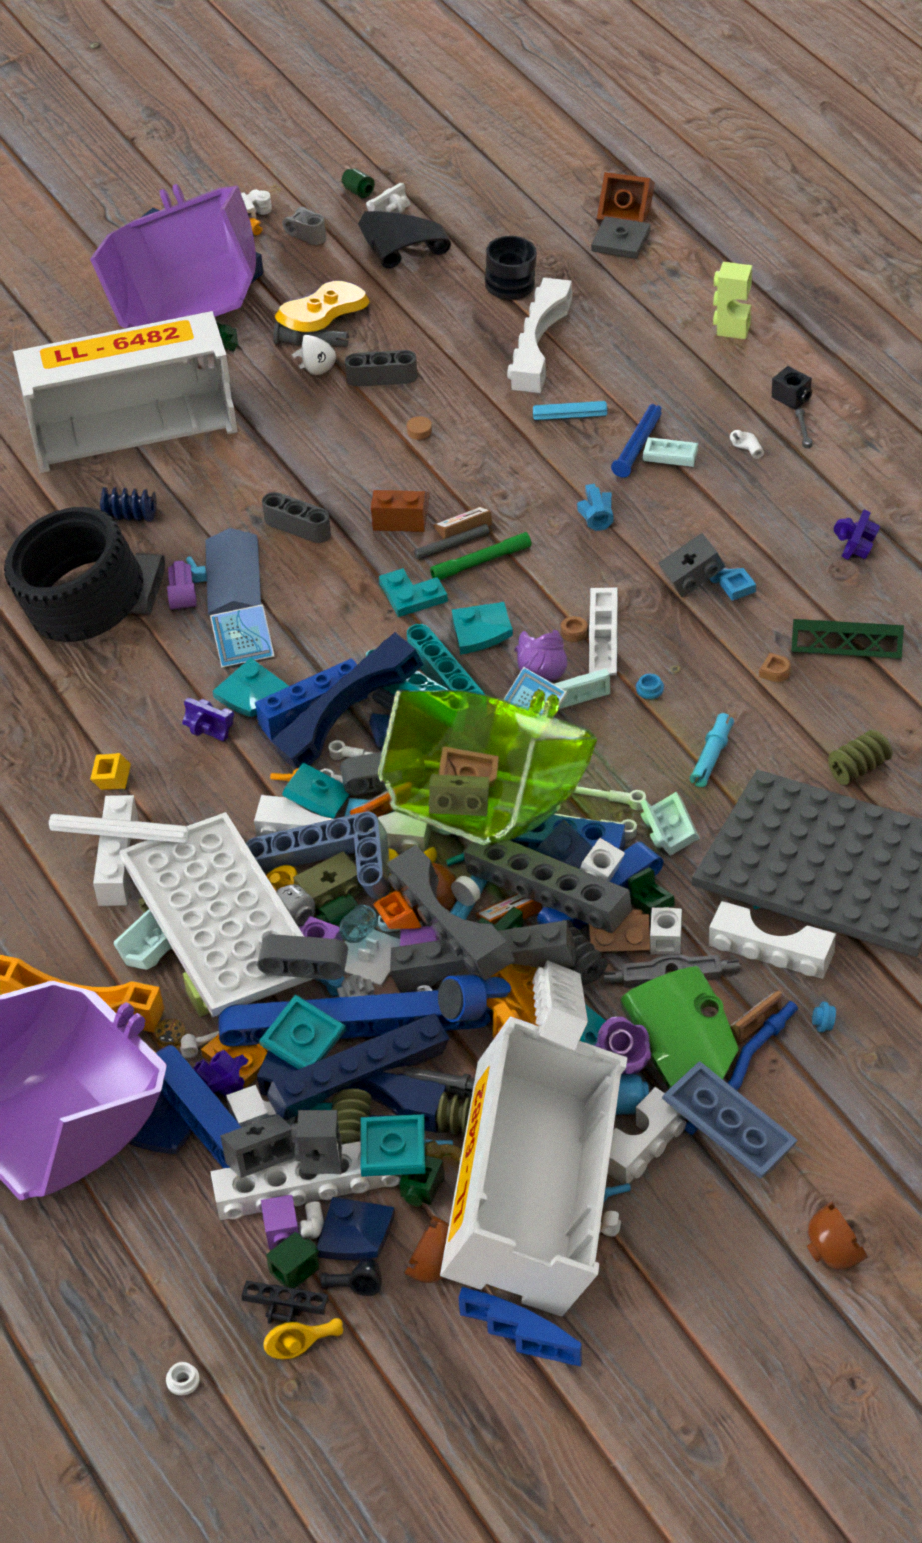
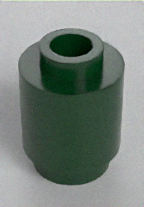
M347 169L342 175L341 180L345 189L358 197L366 198L373 192L375 187L374 179L359 169Z
M341 895L318 908L315 918L342 929L355 922L356 917L361 914L356 900L351 895L345 897Z

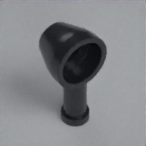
M366 1258L358 1263L351 1274L322 1273L320 1282L322 1289L350 1287L359 1295L373 1296L381 1290L382 1275L378 1262Z

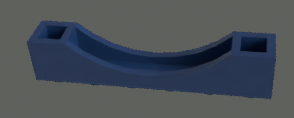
M394 632L271 740L279 755L294 769L299 768L302 763L311 765L321 756L323 744L330 729L348 707L360 698L375 691L378 687L383 688L403 683L423 666L416 649Z
M433 1013L272 1080L267 1098L276 1114L286 1121L298 1116L299 1110H310L333 1094L367 1077L397 1067L416 1066L442 1055L450 1038L436 1013Z
M268 1051L257 1075L260 1094L267 1096L272 1080L298 1069ZM380 1072L342 1089L366 1091L371 1095L372 1100L386 1106L396 1115L424 1114L425 1131L433 1133L438 1131V1123L436 1121L437 1108L442 1093L446 1092V1085L431 1080L424 1081L410 1078L404 1074L396 1075Z

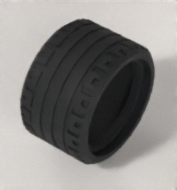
M92 507L65 508L36 520L14 541L7 553L4 565L6 582L35 630L42 636L58 642L82 641L110 630L129 614L136 605L143 589V572L117 523L108 513ZM96 562L78 578L52 587L62 576L71 570Z

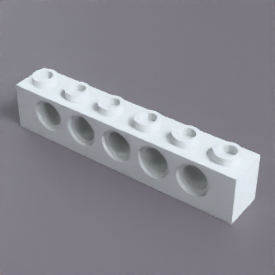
M547 960L543 968H537L532 980V984H534L533 991L535 992L533 999L536 1000L534 1004L536 1008L535 1016H537L535 1024L538 1025L539 1036L575 1050L588 1022L581 974Z
M361 1141L342 1145L341 1172L344 1173L302 1174L301 1162L295 1161V1158L240 1178L231 1168L210 1171L219 1220L238 1219L244 1215L262 1213L261 1200L292 1194L294 1206H301L308 1202L331 1200L332 1197L352 1193L360 1194L371 1189L394 1187L400 1184L402 1175L361 1177Z

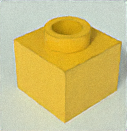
M121 753L96 755L90 780L101 790L125 789L131 763Z

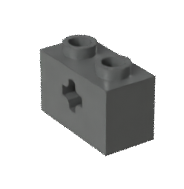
M703 533L658 563L666 578L681 598L726 567L718 552Z
M299 1110L298 1123H292V1143H295V1161L301 1162L302 1174H341L342 1141L337 1110Z
M278 1114L220 1135L225 1162L240 1178L295 1158V1143H292V1127Z

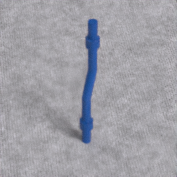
M789 1001L777 1014H771L764 1021V1027L742 1047L732 1077L727 1082L736 1091L742 1086L752 1055L772 1035L776 1036L785 1028V1022L798 1010L794 1002ZM690 1121L685 1126V1130L689 1134H694L698 1130Z

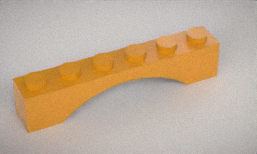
M0 955V995L55 981L94 991L115 1013H117L122 1004L125 1002L130 1003L135 1010L133 1012L134 1015L136 1013L141 1014L146 1021L143 1031L153 1033L164 1012L160 987L132 981L112 987L78 985L47 975L19 958Z

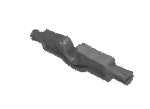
M666 954L649 962L623 964L620 971L603 972L604 983L623 982L625 988L638 987L654 978L667 974L670 970L676 971L693 966H699L705 978L713 980L720 979L721 972L740 971V964L738 958L720 961L718 955L689 958L680 954Z

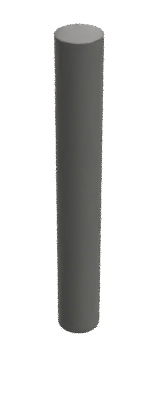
M487 524L415 549L414 554L417 559H421L487 535L490 531Z

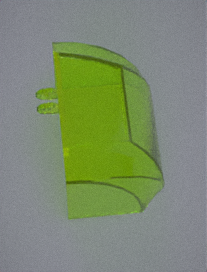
M540 689L534 692L529 709L500 698L462 690H396L377 775L380 781H384L392 801L389 803L392 810L481 845L489 846L514 839L537 828L561 808L575 791L590 763L597 737L588 729L554 718L553 716L558 711L559 698L557 695L551 694L544 705L545 693ZM442 747L499 756L496 782L494 786L489 788L487 816L429 813L431 774L438 775Z

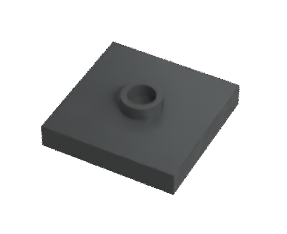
M605 216L591 244V251L637 259L650 232V223Z

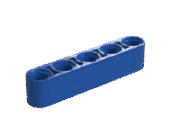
M637 842L623 851L625 854L619 869L609 882L628 889V878L647 868L653 869L656 876L661 871L664 860L643 842ZM544 907L537 917L538 924L568 919L579 930L588 925L586 922L571 918L565 913L548 907Z
M168 1045L155 1052L167 1064L161 1094L223 1169L230 1168L225 1162L220 1135L242 1127L173 1045Z

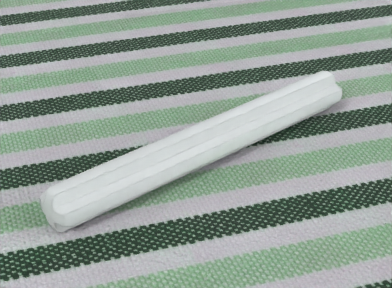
M52 814L49 820L50 830L59 832L186 843L189 837L188 827L182 825Z

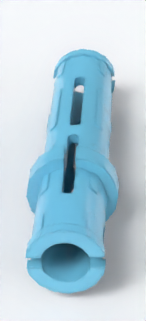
M719 714L712 730L705 737L706 744L693 773L690 775L691 783H694L696 777H698L695 786L704 787L707 785L718 756L728 743L727 736L734 725L732 717L726 723L729 717L728 714Z

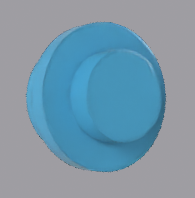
M655 674L641 676L636 684L637 694L645 699H655L661 696L664 691L663 682Z
M821 1002L819 1007L814 1008L812 1024L816 1025L818 1032L823 1033L825 1030L831 1031L833 1029L836 1017L835 1007L829 1006L828 1002Z

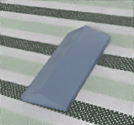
M229 528L206 539L208 616L261 605L258 536Z
M700 1061L662 1096L665 1102L760 1179L773 1171L798 1141Z

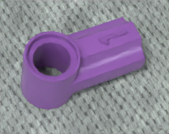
M175 561L172 566L168 567L170 586H167L170 610L197 607L191 565L184 563V561Z

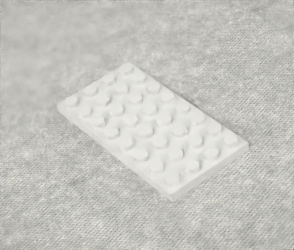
M226 812L187 826L189 837L186 843L147 840L119 850L120 858L212 1017L220 1015L225 1008L231 1005L249 1004L314 979L268 975L258 969L257 963L261 943L265 936L272 934L303 936Z

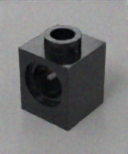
M787 366L772 378L771 398L796 410L811 398L812 378Z

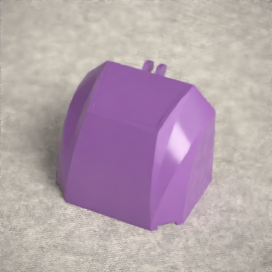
M172 185L178 204L172 206L166 190H159L165 209L133 220L105 237L90 260L121 327L131 328L213 311L214 317L241 307L255 273L256 251L250 219L238 186L218 188L185 201L179 185Z
M55 981L0 995V1179L19 1200L36 1196L42 1197L54 1193L96 1170L116 1156L132 1141L152 1114L162 1089L167 1064L138 1036L144 1029L146 1021L141 1014L136 1013L134 1015L133 1012L135 1010L130 1003L125 1002L115 1013L94 991Z

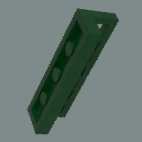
M793 619L791 652L902 659L904 625ZM798 632H811L817 639L809 647L797 646ZM816 633L824 634L821 637H819ZM828 634H839L845 642L837 649H832L823 642V639ZM843 634L852 636L847 639ZM861 635L867 636L872 644L865 650H857L850 641L855 636ZM871 636H878L879 638L874 640ZM884 637L897 638V652H885L878 645V642ZM820 642L824 648H816L815 646ZM848 644L852 650L842 648ZM876 646L879 651H869V650H870L872 647Z

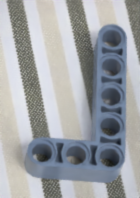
M372 812L357 813L257 836L246 842V845L264 873L270 872L282 865L298 866L328 859L342 851L345 854L355 853L357 878L371 898L381 899L388 895L391 890V883L388 880V876L391 873L386 864L389 862L387 832L378 817Z

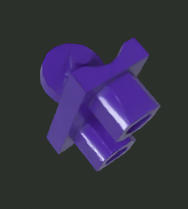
M864 509L859 521L856 523L851 518L839 519L835 523L834 533L838 536V539L841 541L848 540L841 557L849 560L853 553L866 559L873 546L871 542H873L880 529L879 525L868 520L871 512Z
M189 697L184 700L185 715L182 724L190 727L191 734L200 736L202 733H205L221 741L228 738L229 727L233 725L234 720L233 711L227 708L223 710L216 709L212 706L211 702L205 699L197 701Z
M222 1050L213 1056L209 1064L203 1059L197 1062L193 1069L213 1093L218 1091L220 1095L226 1097V1095L243 1090L244 1079L239 1077V1071L242 1066L247 1064L248 1059L243 1054L232 1058L225 1050Z

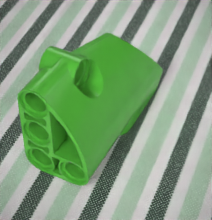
M699 966L687 967L664 974L641 984L621 997V1007L627 1019L634 1025H642L646 1028L649 1034L652 1061L668 1089L699 1061L721 1079H724L739 1049L725 1015L723 1003L715 995ZM706 1007H714L718 1011L713 1017H706L701 1012Z

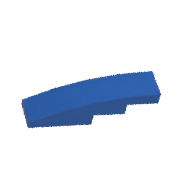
M465 1287L461 1288L458 1297L460 1315L487 1321L488 1334L514 1339L516 1341V1352L581 1367L582 1343L552 1322L524 1307L494 1295Z

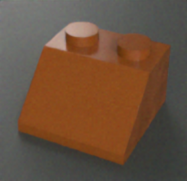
M604 172L597 220H604V217L607 216L645 222L651 207L655 182L651 178Z
M373 490L371 502L373 531L425 532L430 493L426 491Z

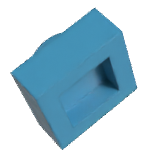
M744 568L720 576L719 584L732 601L756 592V583Z

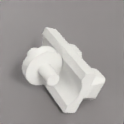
M399 183L387 189L378 197L366 202L368 211L403 213L405 208L411 205L405 194L404 183Z

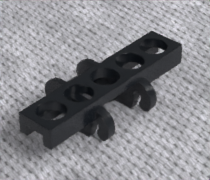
M247 1280L241 1295L242 1301L268 1305L269 1313L266 1312L265 1315L268 1318V1324H272L273 1320L287 1323L296 1322L297 1318L295 1316L300 1317L301 1311L325 1315V1307L329 1301L328 1294ZM248 1290L259 1291L256 1295L247 1293ZM283 1292L291 1294V1297L286 1301L279 1299V1295ZM263 1293H270L269 1298L264 1297ZM316 1301L322 1302V1304H320L319 1306H313L310 1304V1302ZM276 1304L291 1307L289 1315L276 1313Z

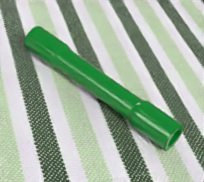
M524 532L482 550L430 567L432 578L438 577L439 580H443L484 562L532 546L530 536L527 532Z

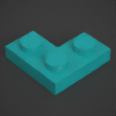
M404 568L379 576V584L398 617L448 602L447 593L438 577L413 585Z

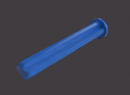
M650 404L618 460L613 461L611 465L615 475L619 477L630 475L633 462L662 414L660 405Z

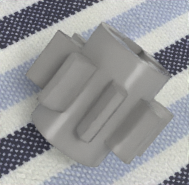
M359 975L347 977L343 980L342 987L337 988L339 997L375 995L371 979L363 981V978Z

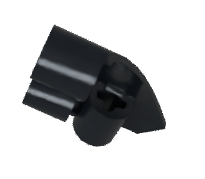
M364 211L358 223L366 241L377 254L382 266L387 269L394 268L401 262L402 257L399 250L407 246L424 242L435 255L444 254L451 247V241L443 226L424 218L394 212Z

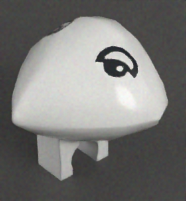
M310 335L303 336L302 348L292 354L294 358L297 356L302 357L303 362L299 367L300 369L306 368L311 375L326 373L336 361V353L331 345L320 338Z

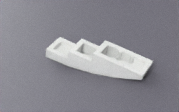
M590 588L589 673L606 668L610 675H617V588Z

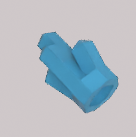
M595 484L585 485L587 501L585 499L578 502L577 510L586 519L588 527L595 531L606 530L613 523V512L611 509L612 492H602L601 498L599 487H596Z

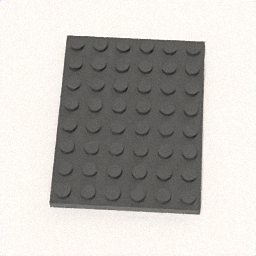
M757 769L694 873L692 886L918 957L922 949V819Z

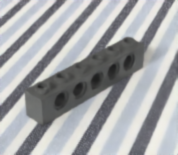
M483 830L463 851L467 872L474 877H480L492 882L498 887L506 888L522 897L539 902L545 907L558 910L571 918L591 924L597 929L613 933L632 911L628 889L486 830Z

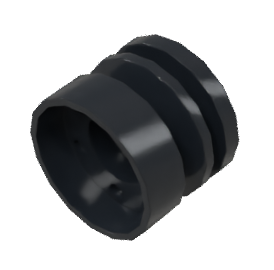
M502 236L495 238L488 244L486 248L485 287L489 293L502 299H519L526 297L533 291L535 287L534 278L537 256L536 247L533 243L518 236Z

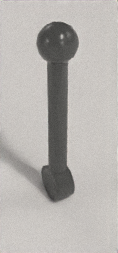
M798 408L795 411V415L799 418L804 438L802 446L804 448H811L812 439L808 437L804 421L805 411L802 408Z

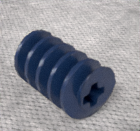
M107 487L102 489L100 510L108 513L112 518L115 517L116 520H122L124 517L128 521L135 518L136 521L145 519L147 522H152L156 514L155 492L149 497L148 490L144 489L142 495L139 496L138 490L134 488L130 496L127 488H123L121 495H119L116 487H113L111 494L108 493Z

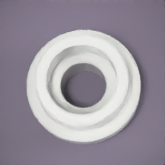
M186 1362L174 1364L166 1376L168 1389L176 1395L192 1393L200 1382L197 1369ZM183 1378L188 1379L187 1381L182 1383L178 1382L180 1379Z

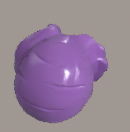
M553 630V633L544 634L537 639L530 637L526 631L520 634L519 645L514 649L517 652V662L520 671L525 667L549 682L559 679L567 667V655L563 649V638L559 632Z
M612 1017L598 1031L596 1047L627 1057L626 1069L622 1074H637L644 1069L651 1057L649 1034L644 1026L634 1025L624 1017Z

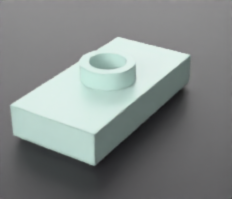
M648 437L643 452V461L694 467L698 453V443Z
M605 668L555 683L554 685L568 692L558 709L610 694V674Z

